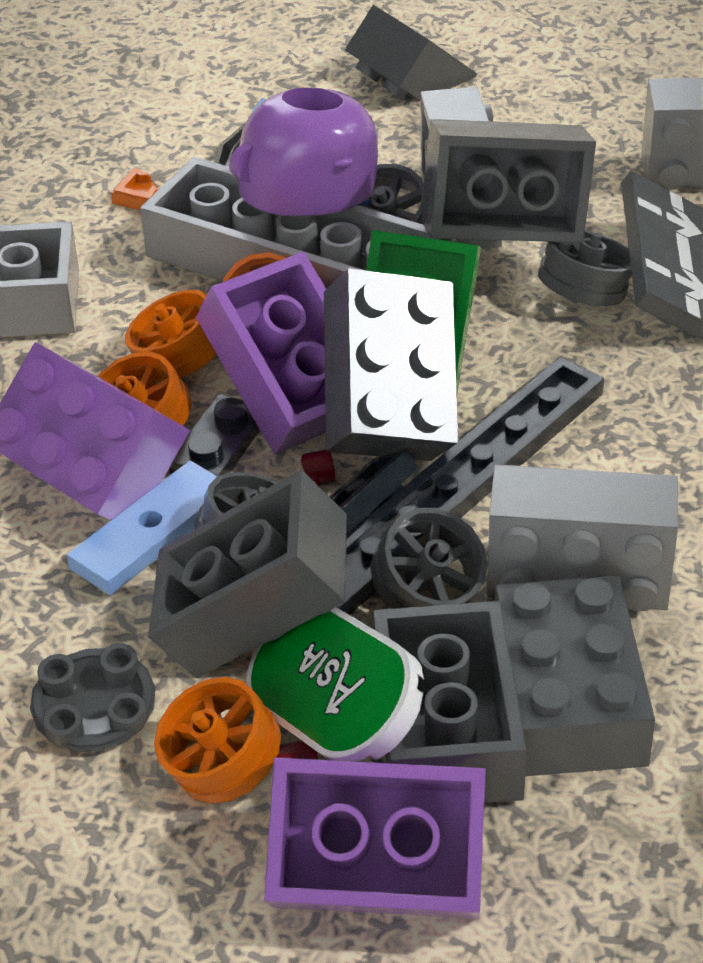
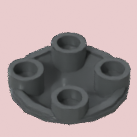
M115 643L106 648L84 649L69 655L53 654L46 657L38 666L37 674L39 679L32 689L30 712L37 730L52 744L75 752L103 751L125 743L144 728L154 710L156 687L148 669L138 661L135 649L127 644Z

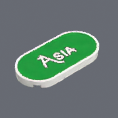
M334 607L326 614L318 615L298 625L276 640L268 641L258 646L250 661L246 684L272 712L278 724L322 756L332 761L358 762L368 756L377 760L392 751L406 736L415 722L423 697V693L417 689L418 676L423 678L422 667L419 661L396 642L337 607Z

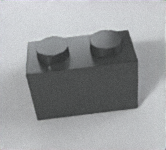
M374 4L345 48V51L359 59L355 66L356 69L376 82L381 75L386 77L387 79L382 86L402 100H405L409 93L420 100L421 91L451 89L475 78L477 75L475 71L438 45Z

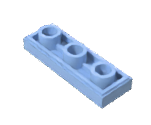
M189 460L67 553L69 569L111 596L158 559L161 548L195 529L196 517L200 507L204 504L207 488L217 476Z

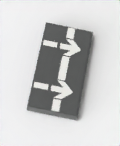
M630 171L621 182L635 306L703 340V208Z

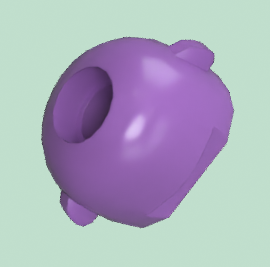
M294 88L269 97L248 117L242 129L240 146L236 148L231 156L229 170L238 179L240 196L248 204L259 210L285 216H312L337 213L359 205L372 194L377 173L378 134L371 116L361 104L349 95L332 89Z

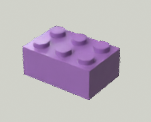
M304 251L210 287L196 316L274 455L326 433L324 291L326 288Z
M34 342L0 402V453L94 513L110 520L161 483L190 432L189 429L36 342Z
M274 758L264 901L275 908L479 919L486 768Z

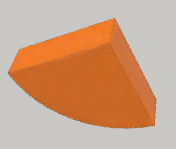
M134 167L111 192L112 203L140 210V207L158 191V188L151 181L149 173Z

